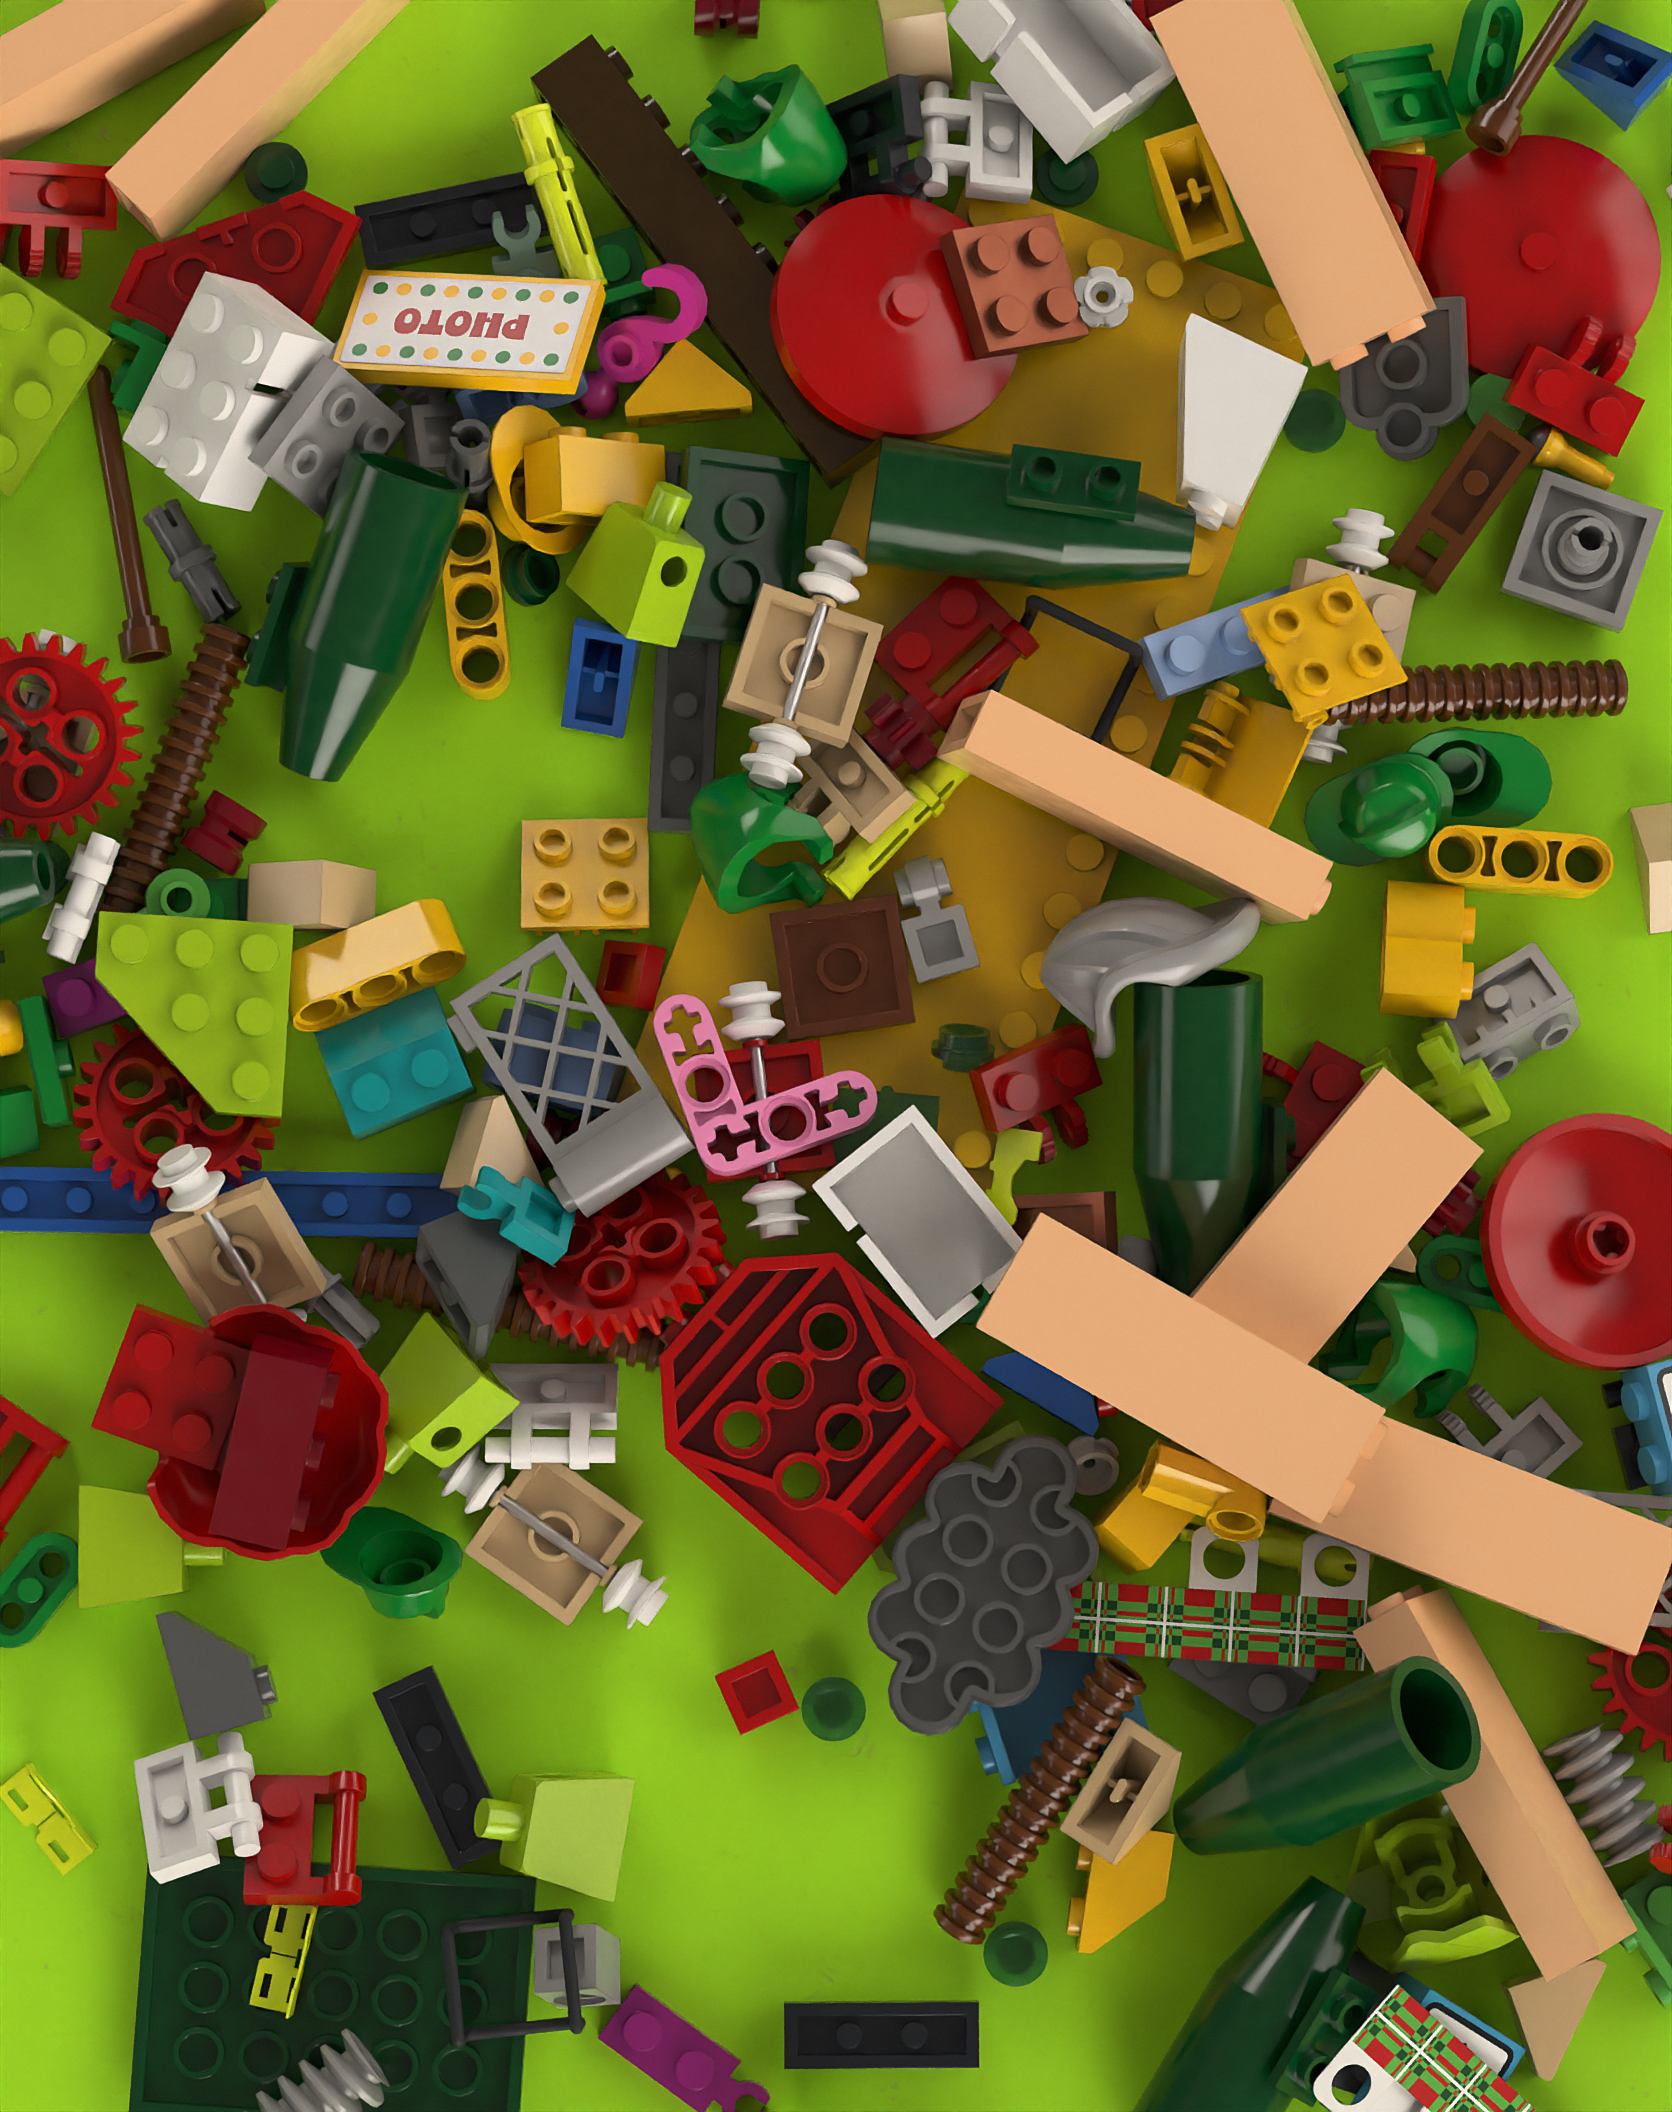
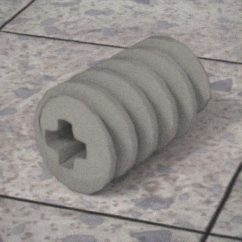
M1605 1722L1591 1725L1550 1744L1541 1751L1543 1758L1564 1757L1565 1763L1552 1777L1554 1781H1575L1577 1786L1565 1797L1568 1805H1586L1588 1810L1577 1819V1822L1581 1829L1597 1828L1598 1834L1589 1843L1594 1852H1608L1610 1857L1602 1864L1603 1868L1620 1863L1649 1850L1651 1845L1659 1843L1667 1835L1663 1827H1659L1657 1823L1644 1824L1656 1811L1657 1806L1655 1801L1650 1799L1633 1800L1645 1787L1646 1782L1641 1776L1622 1777L1634 1764L1635 1759L1633 1754L1629 1752L1611 1753L1623 1740L1624 1735L1619 1732V1729L1601 1730L1600 1727Z
M346 2028L341 2031L346 2049L343 2054H339L326 2044L322 2045L320 2051L324 2068L319 2070L303 2059L298 2063L303 2079L302 2084L298 2086L284 2075H281L277 2078L282 2095L279 2101L274 2100L262 2090L256 2094L260 2112H363L359 2098L377 2108L384 2102V2094L380 2082L387 2087H390L371 2053L360 2039Z

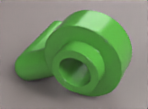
M170 869L159 874L150 882L144 896L145 907L135 914L206 918L210 909V893L203 879L194 872L186 869ZM174 888L183 889L190 896V906L183 913L174 912L168 907L167 895Z

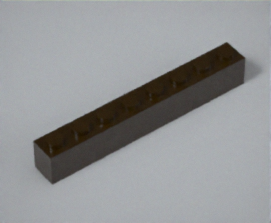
M592 34L530 78L536 98L541 104L548 103L550 105L553 121L630 224L634 226L636 232L660 264L682 265L696 274L704 285L708 299L707 314L703 321L807 460L810 461V464L830 490L879 456L881 441L856 434L830 420L817 410L795 386L778 355L770 324L771 290L779 265L763 243L759 241L754 246L749 244L738 229L744 224L739 211L725 193L722 192L716 197L713 196L701 180L707 175V171L696 154L688 148L689 145L685 143L677 148L664 131L671 124L655 99L650 94L640 99L627 82L634 75L619 51L613 45L604 51Z

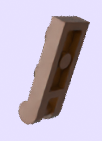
M1486 412L1386 555L1389 559L1388 564L1398 571L1404 566L1423 579L1420 586L1436 596L1537 452L1538 447ZM1427 530H1430L1449 543L1438 559L1418 546Z

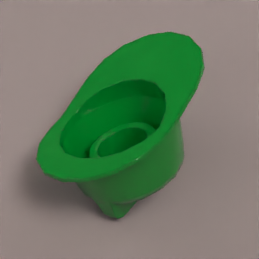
M1456 726L1427 734L1413 743L1406 752L1421 754L1433 760L1449 777L1454 800L1451 816L1445 826L1518 827L1535 818L1548 802L1552 787L1549 763L1539 748L1521 736Z
M1398 752L1338 775L1318 787L1307 803L1304 824L1309 840L1320 854L1338 864L1359 867L1379 863L1391 857L1399 858L1413 854L1423 847L1438 831L1443 829L1450 818L1454 794L1449 777L1436 762L1421 754Z
M363 1506L352 1515L346 1530L332 1546L319 1551L327 1566L340 1576L363 1588L369 1602L377 1612L386 1617L396 1619L415 1618L420 1615L438 1619L445 1610V1597L449 1591L450 1580L453 1579L461 1568L463 1552L459 1544L448 1535L433 1530L403 1513L386 1507Z

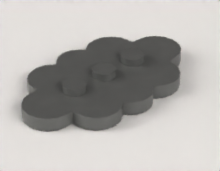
M1042 1434L1019 1437L1005 1447L993 1468L966 1461L952 1463L940 1470L928 1485L924 1500L927 1519L906 1528L895 1542L892 1557L898 1579L881 1588L871 1601L867 1620L869 1634L877 1648L889 1658L898 1662L888 1687L890 1707L898 1721L913 1732L927 1736L949 1732L961 1724L969 1713L974 1701L995 1708L1015 1706L1026 1700L1040 1682L1043 1670L1040 1650L1063 1640L1072 1628L1075 1610L1070 1589L1086 1581L1096 1568L1100 1550L1097 1533L1089 1519L1076 1509L1070 1507L1079 1480L1076 1461L1069 1449L1053 1437Z

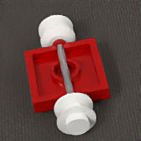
M752 981L731 985L729 987L730 996L718 1000V1006L732 1010L733 1022L722 1028L721 1033L736 1042L742 1043L743 1049L727 1050L724 1053L744 1106L824 1077L820 1039L768 1046L767 1039L773 1038L785 1027V1022L771 1017L770 1005L781 999L782 996L780 992L768 991L767 982ZM710 1068L695 1070L693 1073L697 1101L705 1103L718 1098L724 1086L720 1074ZM818 1094L806 1097L815 1110L817 1130L821 1131L829 1128L830 1126L824 1118V1114L829 1113L828 1105L820 1107ZM783 1106L773 1112L768 1124L770 1131L775 1137L780 1140L791 1141L802 1135L807 1122L804 1114L799 1109L792 1106ZM758 1116L745 1119L751 1128V1132L745 1135L731 1137L727 1129L717 1131V1143L708 1147L710 1154L722 1153L726 1162L734 1161L737 1159V1147L752 1140H755L757 1153L768 1150V1146L760 1136ZM833 1140L737 1175L722 1176L714 1174L705 1167L707 1185L759 1179L760 1184L754 1185L742 1196L743 1202L755 1205L757 1210V1218L746 1225V1230L759 1231L760 1241H780L798 1237V1226L809 1223L810 1218L796 1213L794 1201L806 1194V1189L792 1181L785 1180V1176L832 1170L836 1166Z

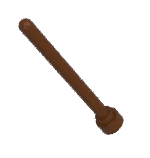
M1559 0L1498 99H1491L1487 105H1480L1466 126L1465 132L1474 144L1497 156H1507L1522 133L1520 126L1523 119L1520 113L1521 109L1589 0Z
M99 364L87 383L127 614V619L122 622L123 632L118 634L117 637L123 663H146L166 658L172 654L168 628L161 626L159 616L152 615L118 414L112 404L114 394L110 392L111 374L107 367Z

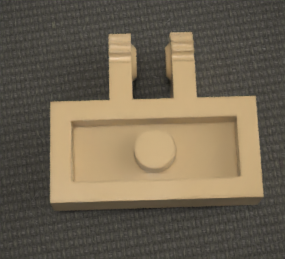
M852 726L848 742L843 749L813 738L807 741L811 747L810 754L795 757V759L811 779L794 795L792 800H788V804L784 805V807L817 818L833 840V849H835V845L840 844L848 836L851 825L859 835L872 844L917 799L862 737L858 730Z

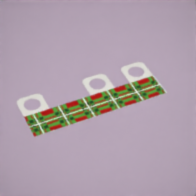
M1202 1526L1192 1536L1189 1588L1084 1581L1070 1589L1075 1610L1071 1630L1063 1640L1044 1649L1364 1671L1365 1654L1352 1631L1366 1624L1370 1553L1320 1533L1312 1534L1306 1538L1302 1548L1300 1596L1256 1593L1258 1538L1248 1542H1237L1245 1554V1564L1242 1571L1231 1579H1218L1206 1570L1203 1555L1206 1547L1212 1541L1221 1537L1214 1535L1207 1526ZM1326 1547H1344L1355 1558L1356 1573L1353 1579L1344 1586H1328L1321 1582L1315 1573V1559L1319 1552Z
M1398 1984L1321 2072L1313 2086L1315 2097L1332 2112H1369L1395 2080L1424 2105L1420 2112H1538ZM1347 2065H1360L1370 2074V2090L1361 2102L1354 2105H1343L1332 2094L1333 2078L1341 2068Z

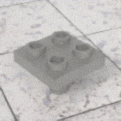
M323 354L294 395L288 391L276 394V396L289 398L290 400L248 456V459L313 514L324 521L347 450L357 448L384 454L406 423L340 364Z
M1543 469L1537 481L1499 592L1620 633L1629 612L1663 511Z

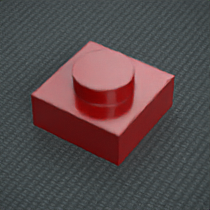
M605 939L595 987L603 1003L610 1007L653 1012L661 981L666 949L645 943Z
M774 1649L714 1676L740 1736L800 1709Z

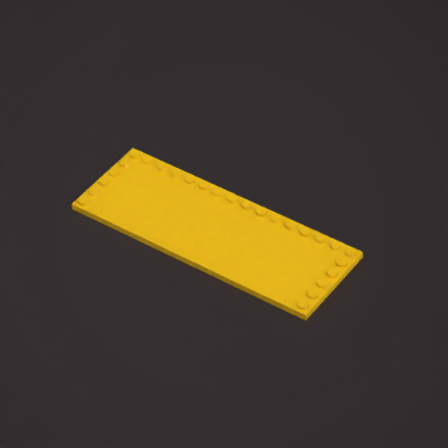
M964 185L954 215L961 218L971 227L1053 214L1074 283L1079 277H1086L1090 269L1106 266L1113 268L1118 277H1125L1129 280L1133 288L1134 298L1133 302L1127 307L1129 310L1127 318L1115 327L1093 328L1087 326L1090 335L1075 343L1018 352L1016 364L1005 387L977 419L951 435L927 442L1011 454L1013 444L1138 461L1141 462L1138 490L1186 509V507L1176 503L1179 349L1186 323L1191 313L1301 364L1306 351L1277 289L1195 259L1183 263L1179 253L1030 198L1028 205L965 197ZM1099 292L1096 295V299L1100 303H1105L1108 300V295L1105 292ZM879 456L855 472L830 540L841 541L856 548L859 551L858 558L862 561H865ZM1255 486L1234 530L1221 524L1219 530L1214 531L1196 524L1187 577L1055 591L975 580L1018 622H1020L1025 612L1026 598L1030 595H1037L1137 643L1145 636L1208 614ZM866 564L868 567L867 573L863 576L852 577L850 584L860 593L858 600L836 606V609L884 625L880 642L950 575ZM1038 610L1029 633L1040 647L1027 660L1019 657L1013 663L999 693L1090 738L1128 662L1129 653ZM992 629L934 683L930 689L941 697L1002 638ZM1142 660L1101 745L1150 769L1176 697L1162 702L1158 701ZM874 661L872 662L853 726L861 735L873 725L864 714V711L887 692L897 703L906 696ZM761 720L759 726L767 724L768 722ZM939 730L930 738L937 750H939L946 736L942 730ZM802 735L806 741L811 739V737ZM753 741L748 753H756L758 744ZM794 759L793 765L803 774L802 780L799 782L804 786L811 777ZM906 761L893 771L901 781L908 773L913 775L917 773ZM970 774L943 803L946 809L937 818L930 816L883 867L865 883L851 901L896 894L900 921L922 915L921 910L918 911L916 905L903 908L893 872L904 869L905 861L929 855L930 861L943 858L953 894L941 898L942 904L940 909L963 904L980 967L918 984L901 925L916 1023L802 1041L820 1039L824 1077L837 1072L851 1070L862 1073L869 1078L876 1089L877 1109L869 1125L857 1132L833 1140L836 1166L914 1104L981 1190L986 1193V1189L991 1190L994 1171L989 1170L990 1162L994 1161L997 1135H995V1132L985 1130L968 1071L1051 1033L1061 1003L1040 981V971L1044 955L1053 939L1069 921L1084 911L1099 905L1119 848ZM851 825L848 836L840 844L835 845L833 858L822 865L808 851L801 840L775 842L761 850L752 859L763 866L777 867L791 861L809 863L820 875V872L837 858L859 833ZM703 874L660 983L654 1011L649 1012L635 1049V1053L684 1125L692 1140L690 1129L656 1038L653 1022L656 1010L664 1000L673 995L687 994L695 996L709 1010L723 1050L743 1049L742 1043L736 1042L721 1033V1029L732 1023L733 1018L732 1010L718 1006V1000L730 996L729 987L731 985L752 981L767 982L768 991L781 993L769 914L809 908L805 902L793 899L761 905L741 913L729 914L717 906ZM828 885L822 901L815 906L847 902V900ZM781 998L770 1005L771 1017L785 1022ZM684 1009L676 1010L672 1013L673 1024L664 1029L667 1034L678 1033L681 1036L687 1056L674 1057L677 1066L691 1058L693 1054L714 1052L710 1044L700 1051L697 1048L693 1027L702 1022L699 1016L688 1018ZM786 1023L785 1027L773 1038L767 1039L768 1046L794 1043L788 1041ZM629 1068L615 1103H621L642 1089ZM692 1072L687 1079L686 1091L691 1098L697 1101L694 1073ZM849 1085L841 1086L838 1088V1100L828 1104L829 1113L838 1109H844L848 1118L856 1117L859 1115V1103L866 1100L867 1097L864 1092L853 1094ZM830 1170L786 1175L785 1180L792 1181L805 1188L807 1192L819 1196L812 1185Z

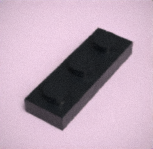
M524 171L354 206L356 216L363 219L359 233L366 267L370 270H384L501 246L493 234L491 223L493 212L500 211L504 227L510 232L517 233L524 230L527 226L525 205L530 204L534 205L539 215L541 224L539 238L550 236L535 187L527 184Z
M428 1666L373 1692L372 1694L452 1869L454 1870L501 1848L502 1840L477 1837L475 1834L474 1817L478 1803L482 1798H494L434 1666Z
M784 2001V2069L979 2068V2001Z

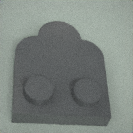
M1465 297L1432 298L1437 309L1422 316L1426 324L1425 328L1394 343H1391L1387 333L1365 343L1369 353L1368 356L1339 369L1340 405L1343 414L1353 425L1365 430L1376 431L1380 447L1385 453L1395 459L1412 461L1428 454L1438 440L1439 427L1448 426L1457 421L1468 406L1469 368Z

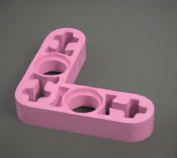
M680 994L673 995L664 1000L656 1010L653 1022L659 1047L699 1157L705 1167L714 1174L722 1176L737 1175L849 1135L868 1126L875 1116L878 1100L874 1085L862 1073L851 1070L828 1075L744 1106L711 1014L706 1005L695 996ZM684 1009L688 1018L699 1016L702 1021L693 1027V1035L698 1050L700 1051L710 1044L714 1054L695 1055L680 1066H677L674 1057L687 1056L683 1041L678 1033L667 1034L664 1028L673 1024V1012ZM697 1069H714L722 1077L724 1082L723 1090L715 1100L705 1103L698 1102L691 1098L686 1091L687 1079ZM849 1085L853 1094L864 1092L867 1099L859 1103L858 1116L848 1118L844 1109L835 1110L824 1114L825 1121L830 1127L821 1131L817 1130L815 1110L806 1097L818 1094L820 1107H823L838 1100V1088L841 1086ZM780 1107H796L806 1118L805 1131L795 1140H780L769 1129L770 1116ZM758 1116L760 1136L768 1146V1150L757 1153L755 1140H752L737 1147V1159L734 1161L726 1162L722 1153L710 1154L708 1147L717 1143V1131L727 1129L731 1137L745 1135L751 1132V1128L745 1119Z

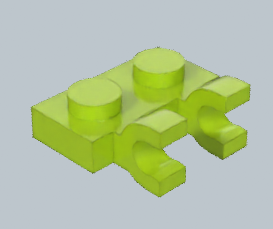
M1446 1020L1424 1029L1421 1034L1424 1042L1418 1044L1416 1050L1426 1067L1431 1071L1434 1079L1413 1087L1411 1090L1469 1138L1507 1122L1511 1110L1482 1058H1478L1465 1065L1460 1059L1456 1039ZM1386 1046L1366 1056L1365 1062L1368 1067L1360 1072L1364 1084L1377 1068L1382 1067L1404 1084L1400 1065L1390 1046Z

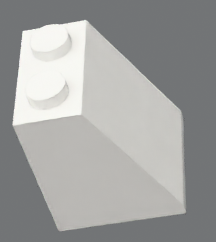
M1191 313L1186 323L1179 349L1176 503L1196 513V524L1218 531L1222 524L1234 530L1299 395L1309 368Z

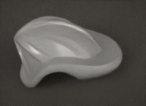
M1131 897L1110 900L1084 911L1061 929L1046 950L1040 971V981L1066 1009L1094 1032L1092 1052L1097 1057L1106 1059L1116 1049V1010L1114 998L1124 987L1136 982H1152L1172 987H1181L1194 981L1204 973L1223 965L1240 954L1250 944L1260 924V910L1255 902L1240 897L1195 908L1156 897Z

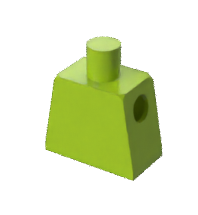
M657 482L647 507L621 501L610 504L569 573L565 584L625 638L675 648L679 641L705 559V549L703 545L680 527L693 498L692 495L668 482Z
M428 1311L417 1322L379 1377L389 1393L388 1424L384 1429L387 1447L384 1470L395 1475L415 1451L440 1468L450 1467L521 1403L483 1357L473 1361L457 1332Z
M79 1485L78 1609L97 1608L189 1591V1566L225 1565V1547H205L193 1544L179 1537L159 1517L148 1494L96 1485Z
M607 1771L517 1774L513 1779L509 1801L482 1798L480 1800L474 1817V1831L477 1837L502 1840L499 1856L500 1865L604 1901L614 1902L636 1779Z

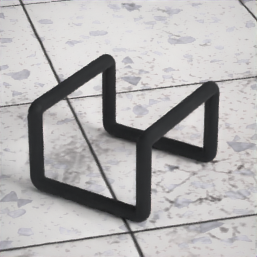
M1030 595L1026 598L1025 612L1019 622L1028 632L1039 610L1129 653L1128 662L1089 738L1102 744L1141 664L1143 649L1134 641L1044 598ZM1012 665L987 689L982 690L980 693L991 689L999 693Z
M563 1908L455 1920L448 1922L442 1928L441 1942L452 2043L455 2047L460 2048L467 2041L564 2030H571L573 2034H580L583 2031L586 2021L581 2015L572 1929L573 1910ZM559 1922L568 2017L464 2028L454 1934Z

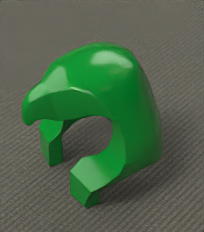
M792 64L775 73L740 83L732 81L724 74L715 83L706 98L708 102L728 119L748 120L761 113H770L769 118L747 140L726 145L703 123H700L693 129L688 147L707 169L732 178L745 180L742 184V189L756 200L764 203H780L789 208H797L812 203L824 196L844 173L848 159L846 145L814 84L797 64Z
M745 770L725 775L703 787L694 797L688 809L689 829L700 869L718 907L729 914H734L761 905L793 899L805 902L808 907H813L822 901L828 885L809 863L791 861L777 867L763 866L752 859L761 850L775 842L801 840L821 865L833 858V840L818 819L784 807V805L788 804V800H792L794 795L803 787L800 782L787 783L784 789L768 788L752 781L749 778L750 771Z
M1379 1278L1348 1315L1335 1349L1328 1354H1319V1370L1335 1381L1356 1380L1368 1367L1373 1348L1381 1339L1391 1336L1392 1357L1379 1383L1349 1385L1348 1388L1381 1407H1390L1415 1387L1418 1394V1405L1413 1410L1415 1417L1419 1419L1438 1415L1445 1410L1452 1397L1467 1385L1471 1377L1479 1347V1329L1475 1316L1468 1305L1445 1293L1410 1283Z

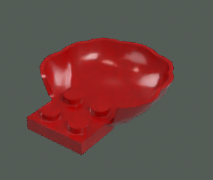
M137 1303L91 1427L158 1451L159 1461L148 1479L146 1487L159 1517L179 1537L193 1544L205 1547H225L237 1555L261 1561L280 1560L292 1555H308L331 1547L346 1530L351 1516L368 1503L383 1479L387 1456L384 1429L389 1416V1393L377 1373L365 1363L360 1352L348 1339L324 1327L308 1325L295 1313L272 1304L239 1305L208 1320L210 1326L204 1328ZM258 1331L334 1349L330 1371L341 1373L333 1411L321 1409L316 1432L327 1434L318 1472L306 1470L301 1492L313 1494L304 1532L292 1530L285 1551L208 1533L247 1362Z

